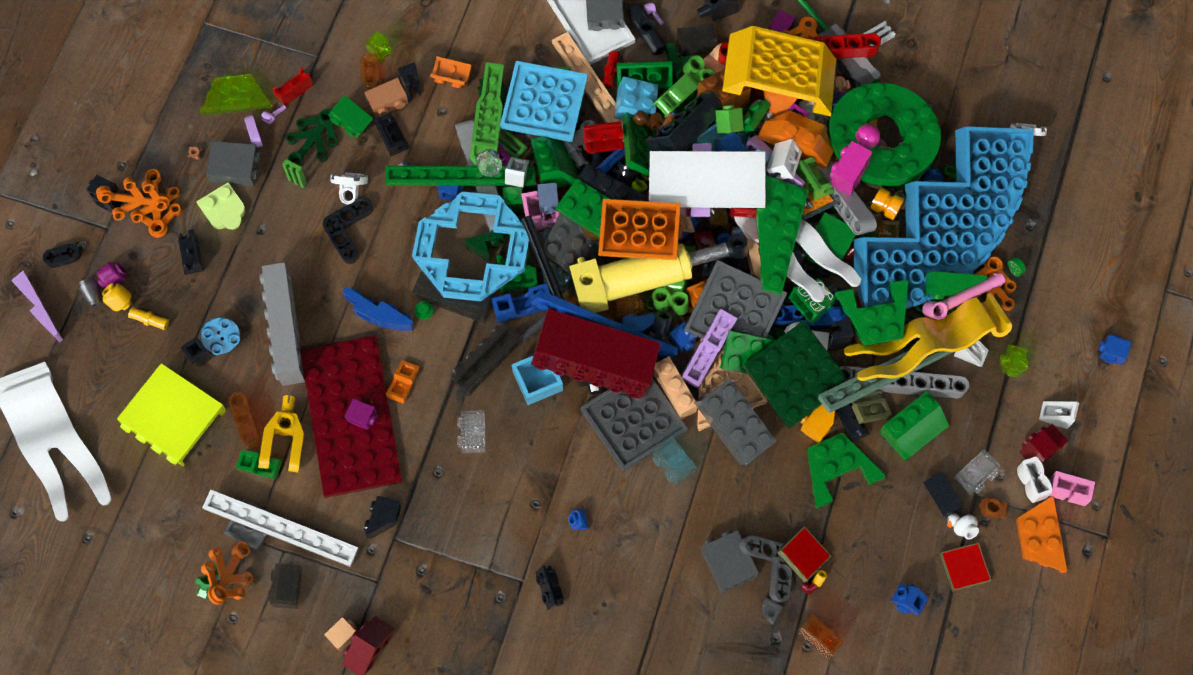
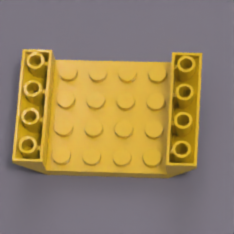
M751 26L731 33L729 36L722 91L741 95L743 87L748 86L813 102V113L831 117L836 58L823 42Z

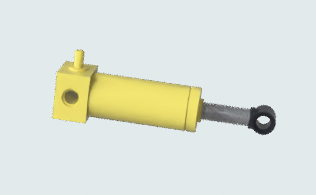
M737 233L733 234L725 243L688 253L683 243L678 244L677 260L626 258L598 266L596 259L585 261L584 257H579L577 259L578 264L569 267L580 307L597 313L609 309L608 301L691 279L693 265L696 266L727 256L737 260L743 259L748 253V242L746 236Z

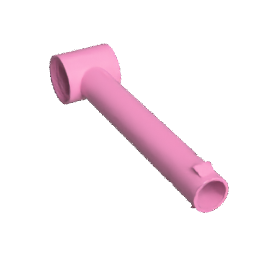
M993 273L994 276L989 277L987 280L942 301H927L923 306V314L929 318L943 319L949 309L992 288L1001 287L1005 283V278L1002 273Z

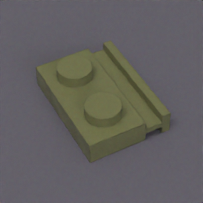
M881 390L874 391L852 402V409L859 424L888 419L892 416L886 399L881 396Z

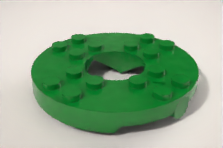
M889 83L865 84L847 92L835 105L828 126L829 139L838 160L841 158L840 154L845 145L849 146L851 141L857 143L856 132L859 127L871 123L876 118L889 116L898 126L903 142L893 149H883L877 146L868 148V150L872 151L869 165L860 180L872 185L889 187L909 183L923 175L933 163L941 141L940 126L930 106L914 92Z

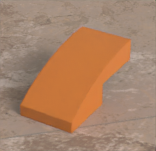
M402 360L386 392L387 398L404 404L420 366Z

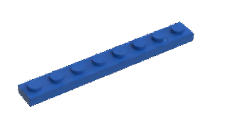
M539 290L532 297L531 304L536 305L541 310L551 309L660 342L661 345L657 356L660 360L667 357L672 359L677 355L678 348L551 294Z

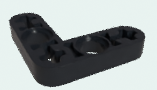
M360 198L325 217L322 223L338 254L347 264H353L357 261L358 252L346 233L345 228L372 213L373 206L368 198ZM361 205L367 206V210L361 208ZM346 212L353 214L350 220L343 219V215ZM332 222L337 231L333 232L328 223ZM338 236L346 238L345 242L341 244L336 243L335 239ZM347 247L349 252L352 253L353 256L351 258L347 256L344 248Z

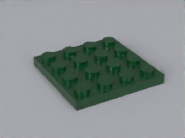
M804 320L742 365L788 429L822 405L818 400L819 394L848 381L847 377Z

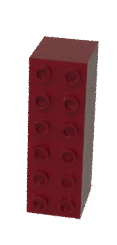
M548 309L541 326L531 365L539 370L547 369L553 371L559 376H570L576 381L590 382L595 387L603 386L610 388L612 392H623L632 398H643L651 384L661 343Z

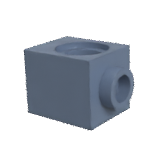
M556 183L537 184L540 213H554L558 205Z

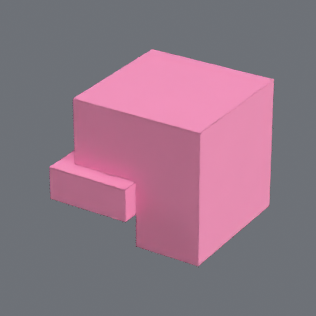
M538 191L522 193L525 216L530 215L532 217L536 230L551 229L559 216V212L555 211L552 214L540 213Z

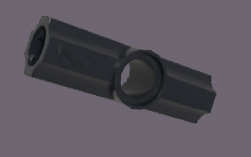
M641 4L631 6L627 10V14L638 30L639 38L646 43L653 56L662 54L666 50V44L656 30L655 22L648 17Z

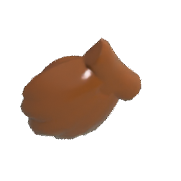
M985 497V499L981 500L979 509L985 517L1006 519L1007 502H1001L993 497Z

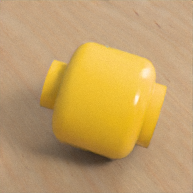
M111 283L102 292L103 302L115 312L122 309L126 310L132 303L130 301L131 293L120 283Z

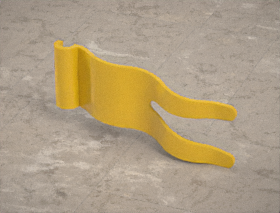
M989 293L985 302L980 303L977 297L969 299L943 319L923 317L910 321L904 326L902 340L870 346H863L862 343H857L845 347L844 353L846 356L864 353L889 355L901 350L914 338H920L898 362L886 366H871L857 373V379L860 381L877 377L898 378L910 373L924 358L932 353L964 350L975 344L989 332L996 337H1003L1011 331L1012 323L992 293Z

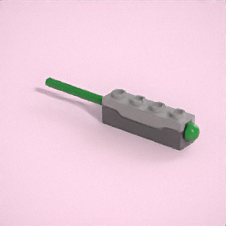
M796 0L807 14L815 19L818 27L823 31L819 36L846 35L844 29L840 28L837 24L831 27L827 26L806 0ZM868 57L836 59V67L843 75L849 77L848 80L854 88L870 83H880V72L871 65Z

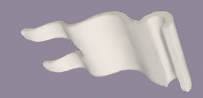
M734 217L743 233L759 243L756 219ZM801 219L796 241L806 253L823 268L843 277L849 285L853 287L859 286L861 278L856 271L838 259L827 247L819 233L809 223ZM792 253L787 277L805 289L813 301L822 302L825 295L820 286L806 274L794 253Z
M43 362L0 378V408L11 427L22 454L45 486L56 519L62 522L66 521L69 518L61 477L49 455L51 448H58L85 478L101 505H108L112 498L105 477L98 463L75 431L53 385V377L47 363Z

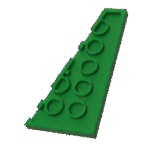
M765 176V208H756L757 237L759 238L758 251L761 263V290L780 296L783 291L809 190Z

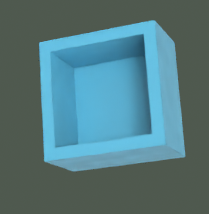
M623 76L617 89L614 118L622 120V116L626 112L633 116L637 111H644L648 116L656 113V105L653 106V104L657 101L658 84Z
M533 356L512 364V372L527 405L563 391V383L560 376L547 369L539 370L535 368V366L531 365Z

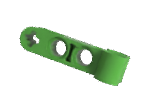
M694 55L683 66L685 75L653 104V106L656 105L663 112L665 118L698 88L700 81L716 74L712 69H704L705 63L700 56Z
M684 245V248L686 251H688V253L697 250L696 245H694L693 247ZM689 279L654 290L652 297L655 309L666 311L671 307L677 315L686 314L689 311V300L685 289ZM660 298H665L664 301H658ZM678 302H684L682 305H677Z

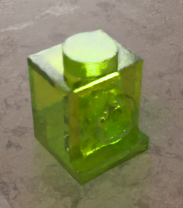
M378 31L365 42L367 54L380 63L393 51L389 47L388 38Z

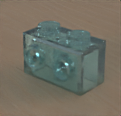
M673 437L653 450L654 457L652 459L654 463L665 470L664 474L670 483L674 482L677 486L695 473L696 466Z

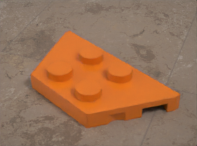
M1050 497L1016 519L1022 557L1031 562L1035 561L1044 567L1059 570L1060 573H1066L1067 566L1054 497Z

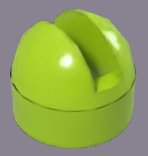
M635 179L631 186L632 189L641 194L648 188L647 184L641 179Z

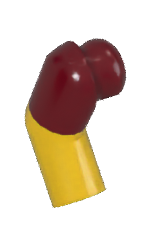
M819 570L811 583L808 581L803 582L800 589L805 594L813 593L822 586L827 578V573Z

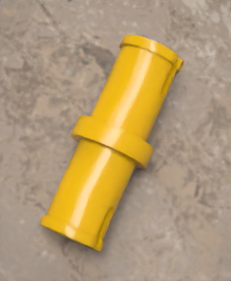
M134 306L131 307L128 318L138 320L146 326L151 325L164 331L169 325V319L157 316L152 311L146 312Z

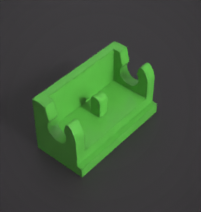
M810 157L799 161L797 174L805 182L804 185L809 190L813 199L818 200L832 194L833 189L832 184L826 181L815 162L816 159Z

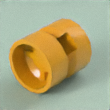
M881 187L870 209L877 213L883 211L884 216L894 221L905 199L898 195L891 196L890 191Z

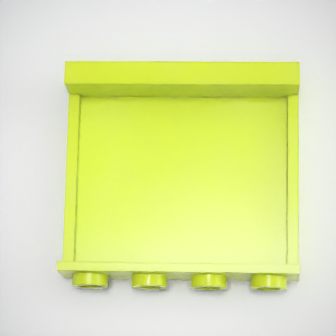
M161 363L117 420L121 423L120 428L125 432L130 433L132 431L136 434L135 438L143 444L146 442L151 444L150 448L159 455L162 452L167 455L166 459L174 465L179 463L184 466L185 464L182 460L217 415L223 416L227 410L223 404Z

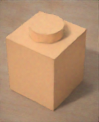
M342 617L324 635L342 652L352 642L350 638L358 627L350 619L346 621Z

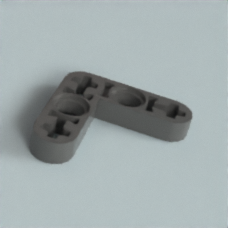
M756 536L742 538L739 547L743 554L772 561L769 591L771 599L776 603L787 601L790 597L792 568L779 554H776L785 544ZM749 542V544L753 546L757 545V547L750 549V546H748L747 543ZM765 544L770 548L769 555L763 551ZM780 568L785 572L783 579L778 574Z

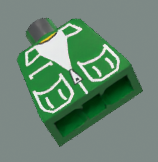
M815 280L825 295L822 302L813 301L807 291L800 286L793 288L789 299L812 325L833 306L836 300L834 293L838 292L835 285L831 284L826 287L821 280Z

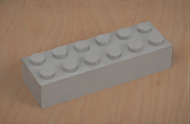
M285 262L262 266L263 273L259 275L261 285L264 287L262 298L267 307L264 309V314L269 324L266 329L268 338L271 340L269 351L274 361L271 363L272 372L282 386L304 383L305 377L290 273Z

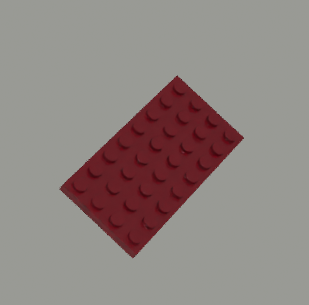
M377 336L300 350L324 498L403 483ZM353 399L375 407L378 417L374 426L371 425L369 430L347 422L345 414Z

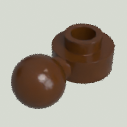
M637 111L633 117L637 125L647 124V127L654 131H657L665 121L664 115L660 113H653L648 116L644 111Z

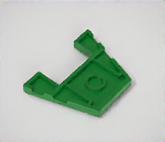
M908 280L891 282L889 287L893 303L857 308L853 289L834 293L836 299L841 303L845 315L850 318L852 327L863 346L903 339Z
M843 433L807 448L816 509L833 502L825 485L826 482L860 468L869 486L886 477Z

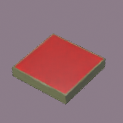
M805 526L777 552L804 583L831 557Z
M979 542L940 553L952 592L992 581Z

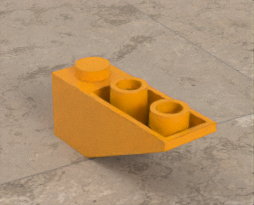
M820 405L811 415H807L802 419L801 423L803 425L800 431L815 442L820 443L833 426L835 411L828 413L824 406Z

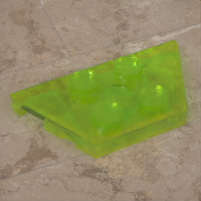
M252 74L214 78L211 89L205 97L206 101L203 107H200L199 112L201 115L264 109L271 108V103L256 83Z

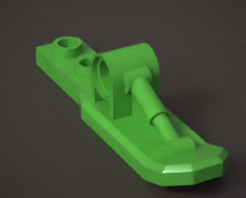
M489 62L485 64L482 95L476 105L470 159L475 166H491L496 161V155L490 153H494L493 150L497 152L503 107L500 99L503 64ZM486 149H487V150H488V149H491V150H492V152H484V151H486Z

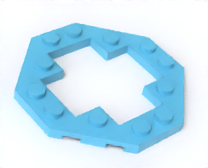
M461 192L453 201L445 203L436 209L434 214L419 221L412 257L443 297L482 301L525 271L530 240L524 226L513 211L504 203L500 195ZM460 212L495 215L493 231L495 233L511 234L506 264L486 263L483 281L447 277L450 266L449 259L432 258L438 227L457 229Z

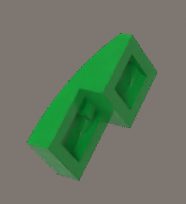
M241 450L236 465L237 470L277 480L282 465L280 459L270 457L269 468H258L260 454Z

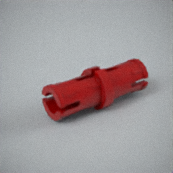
M616 51L609 52L607 65L604 66L605 74L602 83L605 88L613 87L615 75L617 74V62L619 61L620 54Z

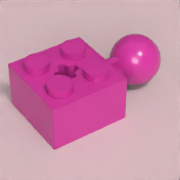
M865 124L859 127L856 132L857 143L851 141L849 146L845 145L840 154L839 162L836 161L831 169L830 178L832 179V186L850 196L869 165L872 151L868 150V148L875 147L880 141V132L872 124Z

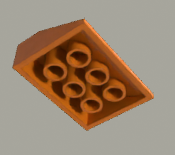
M603 199L598 256L677 260L681 213L680 203Z

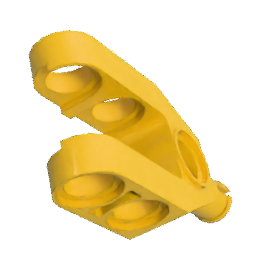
M288 395L283 396L281 411H277L265 426L258 468H269L272 440L275 434H279L281 436L293 437L288 471L298 473L304 433L297 414L293 413L296 399L294 396L290 395L289 403ZM283 422H288L290 426L282 427L280 424Z

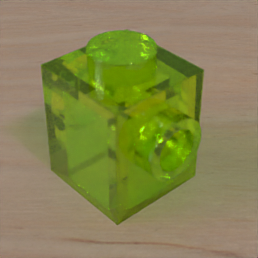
M1008 345L1004 354L1000 357L999 365L1002 366L1001 372L1006 373L1010 377L1021 376L1024 370L1027 371L1029 366V360L1026 359L1028 349Z

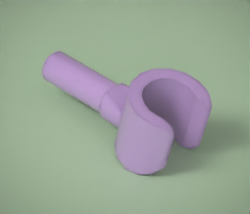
M654 3L644 5L643 9L646 14L652 13L653 17L662 25L664 22L657 14Z
M285 105L272 113L265 110L261 115L263 117L262 120L268 124L273 123L275 116L286 109Z

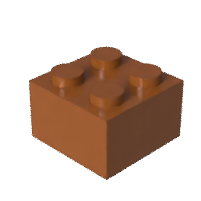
M725 69L700 81L698 84L697 96L705 92H714L722 106L734 105V108H743L749 104L751 88L748 86L743 87L741 95L722 91Z

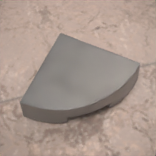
M765 597L762 606L763 614L766 620L773 625L783 606Z

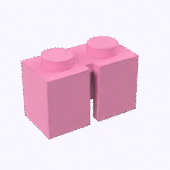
M1058 471L1050 477L1049 481L1052 486L1050 497L1061 500L1068 498V502L1086 506L1092 500L1094 481Z

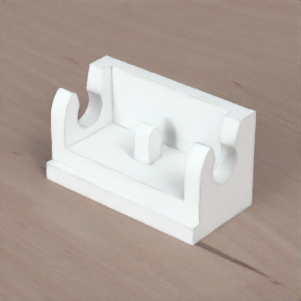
M793 139L775 143L766 169L769 174L775 172L781 174L776 175L775 179L794 178L802 151Z

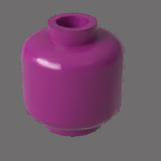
M109 261L97 271V282L102 288H106L111 283L122 284L126 279V270L120 263Z

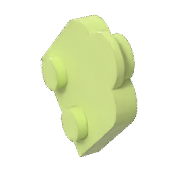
M229 183L224 184L196 201L211 225L216 229H223L225 227L231 230L237 229L241 224V218L245 214L244 204Z

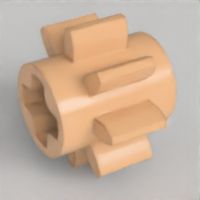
M841 76L835 77L834 90L842 93L849 92L851 88L849 80L845 81Z

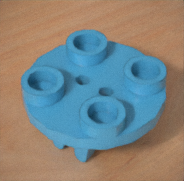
M215 317L204 324L200 338L208 351L215 355L230 352L239 344L240 332L233 320L227 317Z

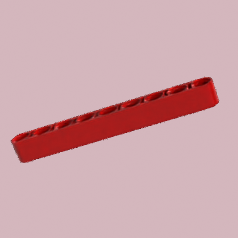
M874 33L803 37L825 43L836 59L872 57L878 53L881 44V38ZM729 42L721 44L719 48L718 61L725 66L727 55L723 53H727Z

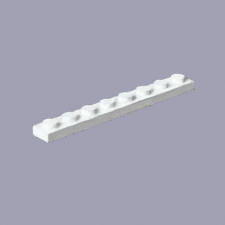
M210 490L202 507L204 510L349 567L352 566L359 549L356 546L213 490Z

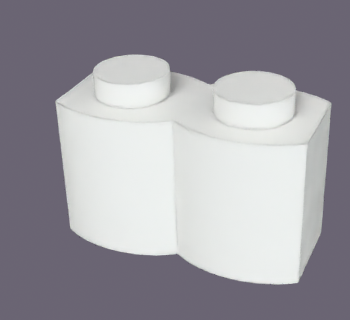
M1037 457L1022 461L1017 467V473L1022 483L1025 484L1027 497L1032 503L1046 499L1052 493V486L1049 479L1044 475V467Z

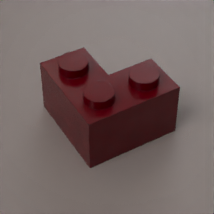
M1053 423L1048 428L1044 425L1022 443L1023 448L1020 454L1026 460L1037 457L1043 464L1068 443V440Z
M374 616L370 621H365L360 631L356 630L351 636L350 641L352 643L343 654L345 659L342 665L357 675H366L372 669L378 654L389 644L395 628L377 616Z

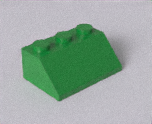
M672 60L617 62L618 87L624 76L658 84V90L669 89L673 86Z
M542 136L531 139L533 158L541 184L556 183L557 188L573 185L578 175L573 159L568 156V151L562 142Z
M926 391L884 424L880 433L902 459L907 461L947 429L949 424L941 406Z

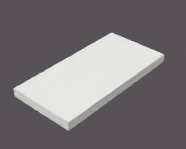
M547 0L565 30L569 33L590 65L608 57L610 51L618 52L635 43V38L625 22L624 28L617 30H588L586 0Z
M650 151L649 202L680 203L681 207L765 208V152Z

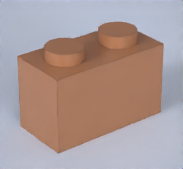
M398 78L364 92L366 101L375 118L384 116L395 109H402L408 104L407 95Z

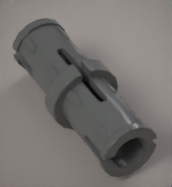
M562 140V144L568 151V156L573 159L579 170H583L586 164L589 163L583 156L582 149L579 146H573L572 142Z

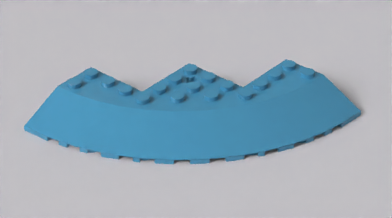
M963 127L955 130L956 182L915 181L905 184L906 238L862 237L854 239V270L861 278L860 285L857 286L861 308L893 303L889 284L908 280L906 309L931 301L933 296H925L926 273L936 271L973 274V271L990 257V253L1001 243L1007 228L1013 223L1014 220L1012 219L1015 212L1019 209L1023 200L1022 194L1027 186L1028 181L1026 180L1028 171L1031 168L1030 157L1033 153L1034 129Z

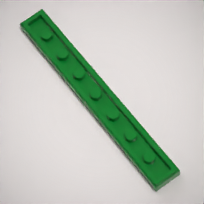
M385 166V186L510 185L505 184V170L507 166ZM528 166L524 186H536L535 166Z

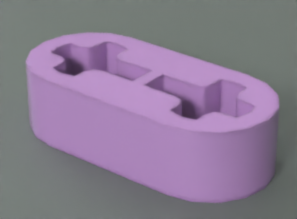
M253 115L244 117L252 144H256L257 148L262 147L263 144Z

